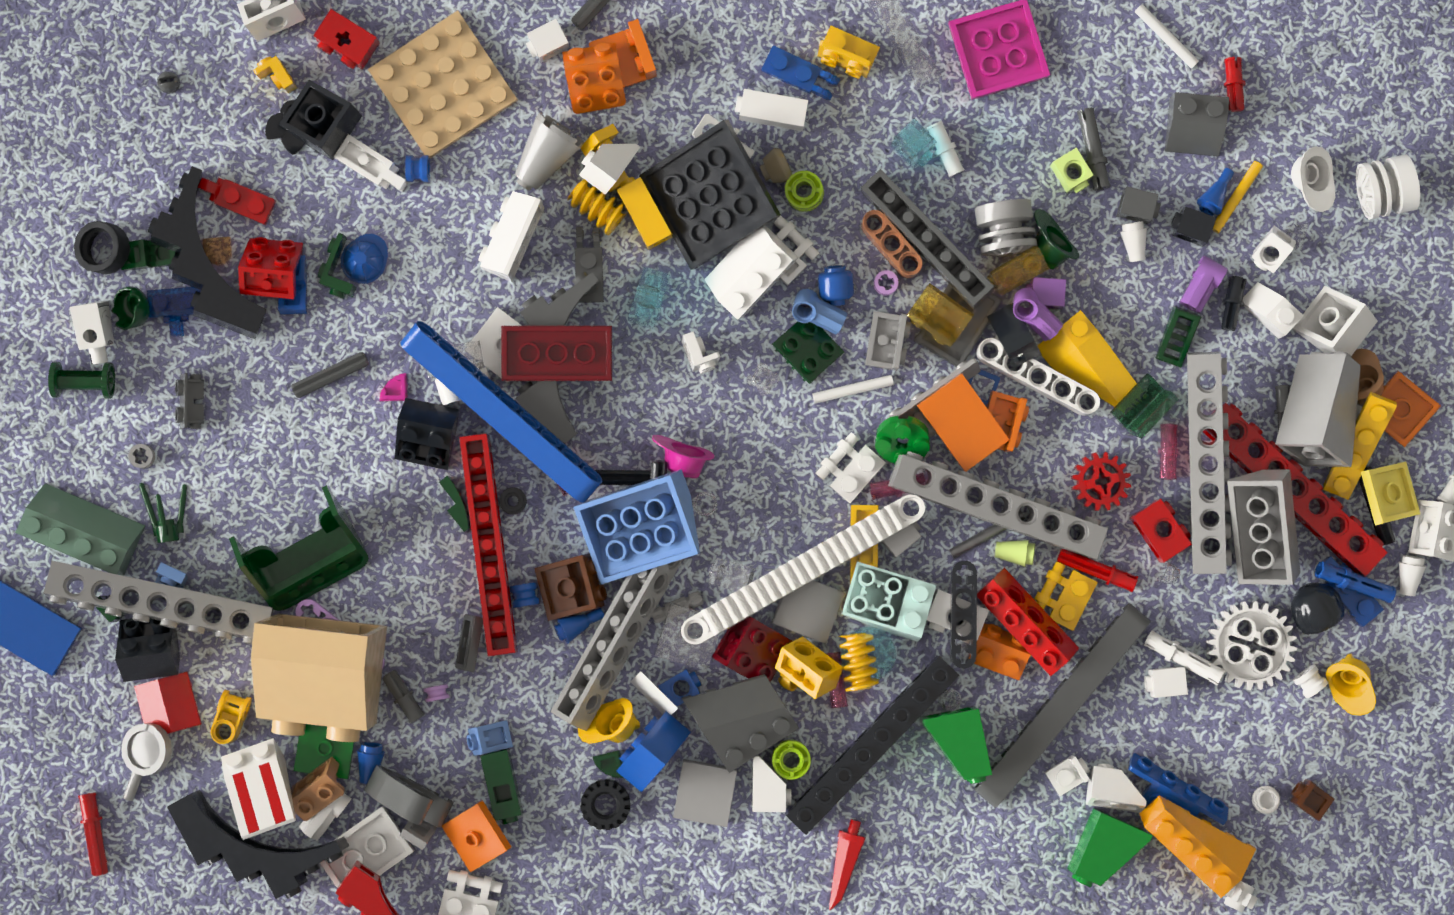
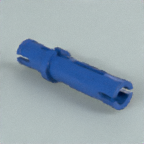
M1320 561L1316 566L1315 577L1335 583L1338 588H1349L1383 600L1386 603H1391L1396 596V588L1394 586L1355 574L1347 567L1339 568L1324 561Z

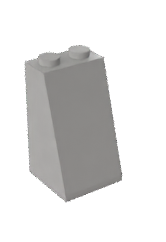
M1336 351L1335 354L1312 352L1311 354L1299 355L1275 444L1303 466L1351 467L1361 365L1352 359L1350 354Z

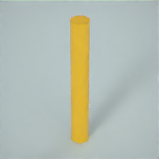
M1257 161L1252 163L1223 207L1221 214L1217 216L1212 229L1217 234L1220 233L1263 168L1261 163Z

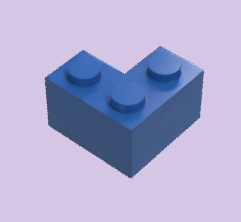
M667 711L659 719L654 716L644 728L648 733L644 735L641 732L631 744L635 749L629 746L619 758L623 763L617 769V772L640 792L662 770L691 733L690 730Z

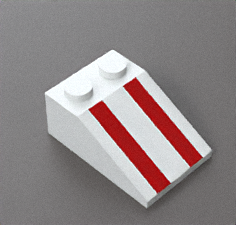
M274 738L221 757L224 779L243 840L296 821L286 760Z

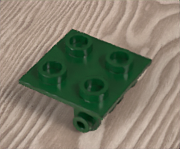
M797 321L772 343L776 348L775 351L779 352L787 360L786 363H790L793 366L792 369H795L804 378L803 381H807L809 384L844 353L841 347L823 328L811 322L801 323Z

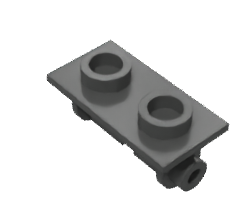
M188 373L180 375V380L175 382V394L180 396V407L175 409V422L180 423V429L187 428V424H190V429H201V424H204V404H194V399H204V380H201V374H190V379H188Z

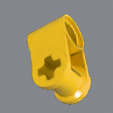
M225 689L223 691L210 732L215 742L218 744H230L237 740L252 703L251 697L242 698L230 694L229 690ZM230 703L235 704V705H238L239 708L230 705ZM223 724L229 725L232 730L230 737L226 740L219 733Z

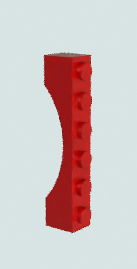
M356 861L337 887L335 894L339 896L338 900L349 908L352 906L356 907L361 911V915H400L390 903L383 889L380 876L359 861Z

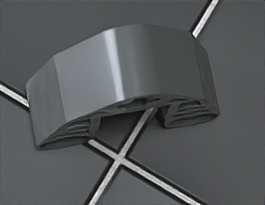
M376 765L364 788V791L376 801L402 818L417 825H421L424 820L441 828L454 804L452 800L442 799L438 793L380 765Z

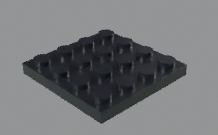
M728 119L721 121L639 175L672 233V237L690 270L698 268L781 216Z

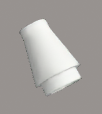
M1143 221L1122 224L1120 234L1126 247L1129 261L1146 260L1147 228H1144Z
M1402 555V561H1399V594L1416 596L1417 588L1426 569L1424 558Z

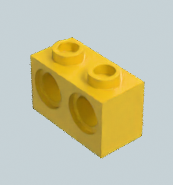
M802 636L781 648L775 669L811 697L817 699L836 688L843 666Z

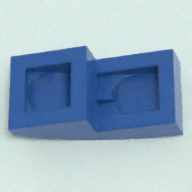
M305 255L300 256L295 270V298L278 299L280 315L307 314V264Z

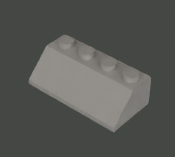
M1290 469L1260 470L1228 479L1238 584L1293 585L1300 574Z

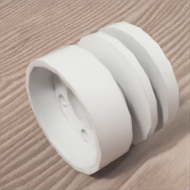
M1407 154L1387 158L1384 166L1379 160L1373 161L1371 164L1367 162L1357 166V194L1362 211L1369 220L1379 218L1380 215L1382 217L1389 216L1392 209L1396 214L1418 209L1420 205V185L1414 163Z

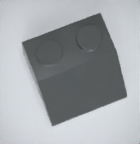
M1175 92L1169 98L1165 152L1219 157L1227 126L1229 97Z

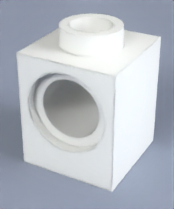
M557 19L527 33L530 41L526 43V46L533 58L538 56L540 62L570 48Z
M1274 225L1255 248L1252 254L1254 263L1264 271L1269 270L1274 273L1292 252L1296 241ZM1275 247L1278 249L1279 254L1277 256H1269L1265 252V248Z
M1185 667L1148 669V676H1144L1146 692H1150V696L1154 698L1188 695Z

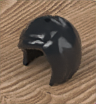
M1312 582L1303 585L1296 591L1291 601L1292 617L1303 634L1321 633L1334 627L1344 618L1345 610L1339 593L1333 587L1324 583Z

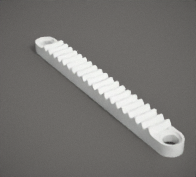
M906 495L710 607L705 608L683 623L681 627L682 637L692 645L704 643L921 519L925 512L923 500L917 495ZM907 501L916 502L919 506L918 514L915 516L906 515L903 511L904 504ZM693 623H698L703 628V634L698 639L690 638L687 633L688 627Z

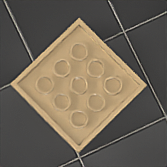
M458 10L368 69L423 154L429 155V158H432L518 101Z

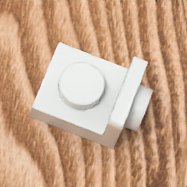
M1073 755L1044 772L1059 796H1062L1082 782L1086 783L1090 780L1087 776L1090 770L1082 758L1077 759Z

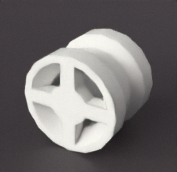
M1315 664L1307 667L1293 678L1294 683L1302 687L1303 695L1306 698L1317 694L1329 683L1326 678L1319 675V669Z

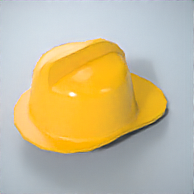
M1351 653L1347 654L1345 658L1336 664L1328 667L1326 679L1329 682L1328 684L1335 702L1352 715H1365L1374 709L1376 695L1371 683L1370 668L1366 663L1354 658Z
M619 698L602 704L588 730L585 731L578 728V736L583 742L589 744L605 740L621 743L629 739L634 730L640 728V722L633 713V706L629 699Z

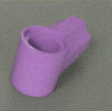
M1205 255L1199 260L1198 264L1200 265L1196 271H1193L1191 275L1193 278L1179 301L1183 306L1197 313H1201L1211 293L1220 285L1228 268Z
M1022 288L1015 293L1013 312L1016 318L1025 321L1044 341L1051 340L1063 327V323L1038 299L1036 292L1029 288ZM1027 301L1030 302L1032 306L1024 308L1021 307L1019 304L1021 302Z

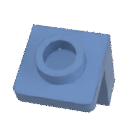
M162 562L156 571L158 576L155 583L183 588L188 580L187 574Z
M507 720L468 729L467 744L474 756L513 747Z

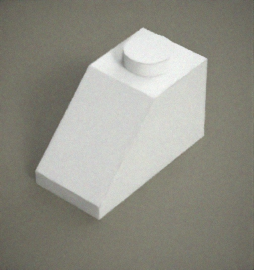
M602 144L596 152L590 150L581 163L585 167L579 175L606 195L637 153L640 146L637 144Z
M1259 282L1243 297L1244 307L1278 339L1286 336L1304 317L1286 298Z
M759 755L753 758L752 811L786 812V805L791 806V789H786L785 781Z
M1098 764L1089 772L1090 780L1087 787L1086 805L1136 813L1142 812L1146 807L1147 801L1122 770L1114 769V766L1110 764Z

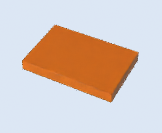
M962 373L916 405L965 472L1010 440Z

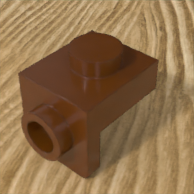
M1305 779L1303 782H1298L1291 792L1293 797L1290 802L1315 820L1320 821L1335 799L1316 786L1313 781Z

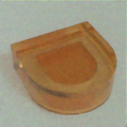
M231 237L203 239V249L211 264L220 266L230 260L232 256Z

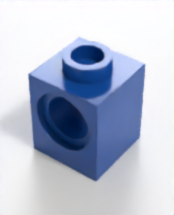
M685 669L659 684L658 687L677 707L684 703L681 697L700 694L698 687L702 686V683L695 671L689 673ZM685 680L688 682L690 690L686 695L681 696L675 693L674 684L676 681Z

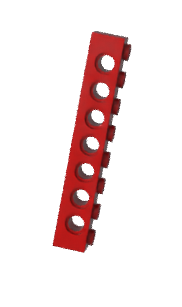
M1223 403V413H1228V428L1230 425H1235L1240 432L1239 437L1235 440L1229 436L1228 430H1223V441L1229 440V457L1247 474L1268 470L1271 462L1278 464L1280 470L1290 469L1291 481H1296L1300 487L1299 493L1296 496L1293 495L1295 518L1341 561L1350 567L1354 573L1366 577L1388 553L1383 548L1384 543L1374 534L1368 535L1362 529L1363 523L1353 515L1349 517L1342 510L1344 507L1337 499L1332 496L1328 498L1322 492L1323 487L1313 478L1308 479L1302 474L1303 468L1292 459L1288 461L1281 454L1283 450L1275 442H1268L1262 437L1263 431L1253 422L1248 424L1241 417L1243 413L1232 403L1229 405ZM1205 429L1203 431L1212 441L1216 439L1217 433L1213 429ZM1251 443L1259 447L1260 453L1257 458L1249 455L1248 448ZM1312 499L1318 501L1320 505L1317 514H1313L1309 509V503ZM1332 518H1336L1340 523V528L1336 533L1332 532L1329 527V522ZM1352 537H1356L1360 541V547L1356 552L1349 545Z
M486 433L459 437L487 655L495 656L516 653L518 648L490 435Z

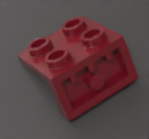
M749 616L727 629L712 658L748 679L765 674L769 682H771L777 672L775 666L781 648L793 641Z

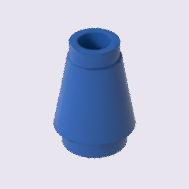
M362 742L361 747L357 749L360 783L367 784L376 765L381 766L385 754L382 750V744Z

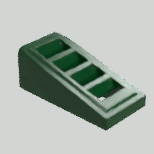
M1173 306L1155 358L1181 368L1202 317L1196 313ZM1178 317L1191 321L1190 325L1177 322ZM1174 327L1187 331L1186 337L1174 333ZM1170 337L1182 341V347L1169 343ZM1166 348L1180 352L1179 357H1175L1164 352Z

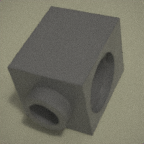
M1127 186L1122 191L1116 216L1136 222L1143 221L1144 224H1149L1159 214L1161 203L1157 202L1159 194Z

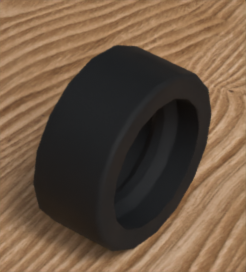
M102 221L90 222L82 227L74 243V252L78 263L87 271L106 275L121 269L127 261L130 251L129 239L124 230L117 225ZM107 232L112 238L113 249L108 260L99 264L92 258L91 246L99 233Z

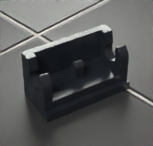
M1013 303L987 316L1009 359L1017 357L1014 359L1016 365L1023 364L1034 357L1038 358L1042 355L1025 322L1017 319L1014 315Z

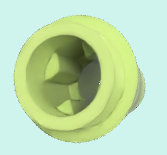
M1029 540L996 542L995 558L1026 567V564L1033 565L1035 543H1029Z

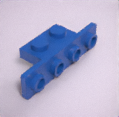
M1136 753L1131 756L1129 771L1150 782L1141 794L1147 801L1146 807L1160 795L1186 809L1195 817L1201 812L1222 825L1227 822L1229 808L1221 800L1206 795L1197 786L1182 781L1169 770H1163L1147 757L1139 756Z

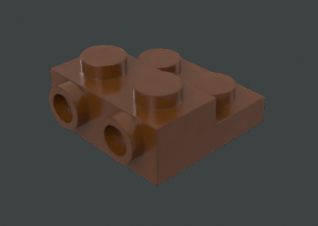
M590 553L534 568L548 621L605 606L604 600L607 599V592L604 585H599L597 572Z

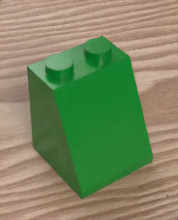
M972 706L920 717L922 725L961 778L967 780L970 784L984 782L986 781V776L992 775L979 708Z
M1093 808L1067 869L1073 873L1072 878L1076 879L1077 882L1088 887H1092L1093 883L1101 886L1151 841L1153 835Z

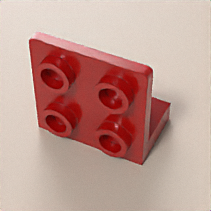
M264 237L250 238L238 265L239 294L294 299L296 295L295 270L303 251V243L292 240H269Z

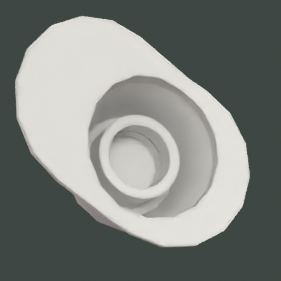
M1311 147L1294 163L1291 177L1294 185L1302 191L1308 206L1315 211L1324 212L1331 208L1335 200L1332 159L1323 147Z

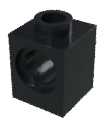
M1185 207L1180 213L1176 212L1170 226L1174 228L1172 236L1203 247L1209 241L1216 217Z

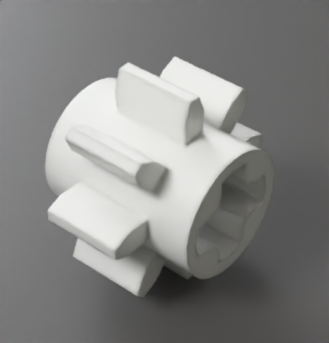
M1240 881L1225 894L1227 897L1224 903L1243 913L1245 907L1252 910L1258 899L1252 895L1255 888Z

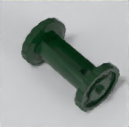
M52 362L50 364L48 387L52 398H59L63 389L102 390L105 399L113 398L115 393V368L112 363H104L102 371L63 370L60 362Z

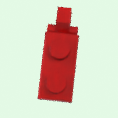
M219 177L216 183L202 178L198 185L200 190L211 194L209 200L214 202V204L265 226L276 203V200Z

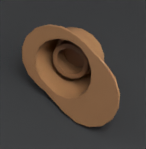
M1361 348L1356 349L1351 358L1361 365L1357 404L1364 405L1370 392L1382 395L1384 391V375L1376 354L1368 349Z

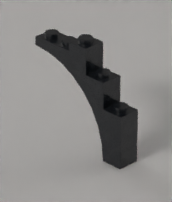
M192 166L189 174L184 172L179 183V188L182 191L179 198L174 197L170 204L168 212L172 213V215L161 211L158 219L153 217L148 229V233H151V243L180 253V255L174 254L169 269L173 271V280L201 290V292H195L190 304L191 307H194L193 316L256 340L266 314V309L247 300L231 288L217 273L204 252L197 232L195 216L196 196L199 189L198 185L202 178V170Z
M200 790L167 806L197 865L207 861L210 866L224 858L236 882L244 878L250 882L263 875L275 899L283 895L288 899L301 892L300 886L308 881L306 876L320 869L318 863L327 860L329 864L344 856L342 850L349 847L344 836L327 844L308 848H282L263 844L252 838L243 840L240 832L227 824L211 808Z

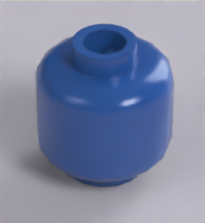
M845 265L824 267V271L818 275L819 297L829 301V304L833 306L845 305V300L850 299L854 295L853 273L847 270Z

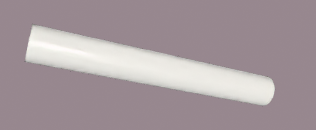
M1143 4L1135 10V13L1191 69L1199 62Z
M887 375L812 393L814 404L892 386L894 382L892 375Z

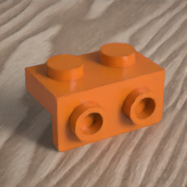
M991 391L987 409L1010 439L999 447L998 450L1013 452L1014 448H1018L1021 441L1022 432H1019L1021 421L1025 422L1028 416L1029 406H1026L1027 399Z
M984 623L976 643V661L974 664L1020 680L1030 654L1010 632L1002 630L995 624Z

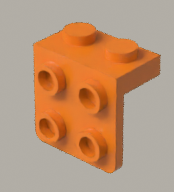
M599 43L592 47H576L562 52L574 113L580 114L625 105L626 99L616 43Z

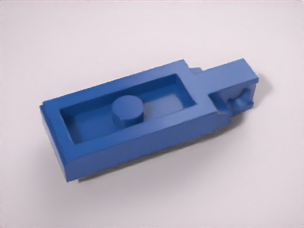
M1332 556L1326 557L1323 560L1327 564L1339 568L1347 567L1345 563L1339 566ZM1326 581L1327 585L1333 587L1339 593L1344 607L1361 627H1364L1384 610L1374 597L1349 588L1341 589L1336 587L1335 583Z

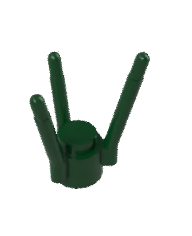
M140 483L139 488L153 527V535L157 537V543L178 541L179 533H184L183 520L187 485H182L177 524H175L174 519L165 520L160 494L155 496L159 521H157L145 485Z

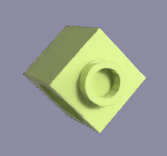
M1077 148L1053 161L1050 165L1066 193L1072 190L1078 193L1090 185L1088 180L1093 177V173ZM1068 167H1074L1079 171L1078 179H1071L1067 175L1066 170Z

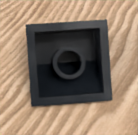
M308 80L279 125L313 150L334 160L337 150L347 135L351 134L362 115L352 103Z

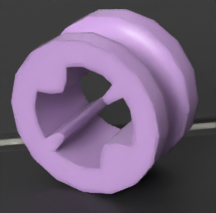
M883 270L874 279L875 290L883 296L893 294L898 287L897 275L892 271ZM882 276H887L888 280H893L894 285H890V290H885L884 286H879L878 281H882Z
M448 684L424 688V692L428 695L425 701L430 702L450 698V694L446 693Z

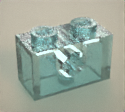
M914 118L894 136L891 147L912 169L917 165L923 168L933 158L935 154L933 149L937 141Z
M644 267L629 312L628 321L630 323L655 330L671 280L670 274Z

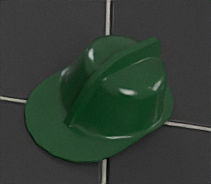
M1035 210V221L1040 228L1035 238L1037 241L1035 251L1042 262L1049 269L1054 270L1069 258L1078 259L1079 253L1068 240L1052 216L1044 210Z

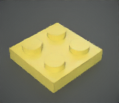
M1407 462L1361 472L1375 525L1420 514Z

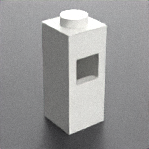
M744 89L743 97L737 96L735 112L740 113L739 120L803 131L808 100Z

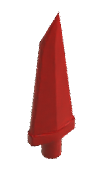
M851 819L847 832L839 830L829 910H832L843 899L860 851L865 843L866 837L858 835L861 821Z

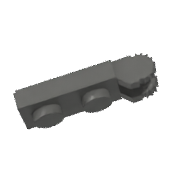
M593 226L592 239L594 248H583L584 230L582 227H576L575 275L577 277L584 271L588 275L593 272L599 280L582 297L579 303L604 302L602 247H600V229Z

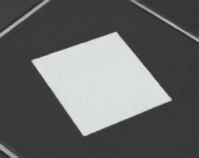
M641 671L630 681L662 714L667 711L672 715L678 709Z

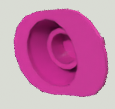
M661 435L652 436V440L665 448V462H667V469L670 472L682 469L684 477L695 479L700 476L706 460L714 459V454L707 449L687 445Z

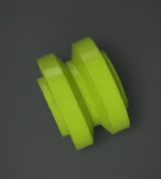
M798 171L787 180L785 195L789 204L794 209L801 212H809L821 204L824 197V189L821 180L816 174L810 171ZM803 185H808L812 188L811 194L805 198L798 196V189Z
M785 740L775 747L772 753V764L778 775L785 779L793 780L806 774L811 764V757L808 749L801 742ZM788 752H795L799 756V762L794 767H788L783 762V758Z

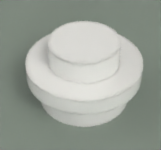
M1261 786L1254 791L1252 803L1257 811L1269 814L1279 807L1280 796L1274 788Z

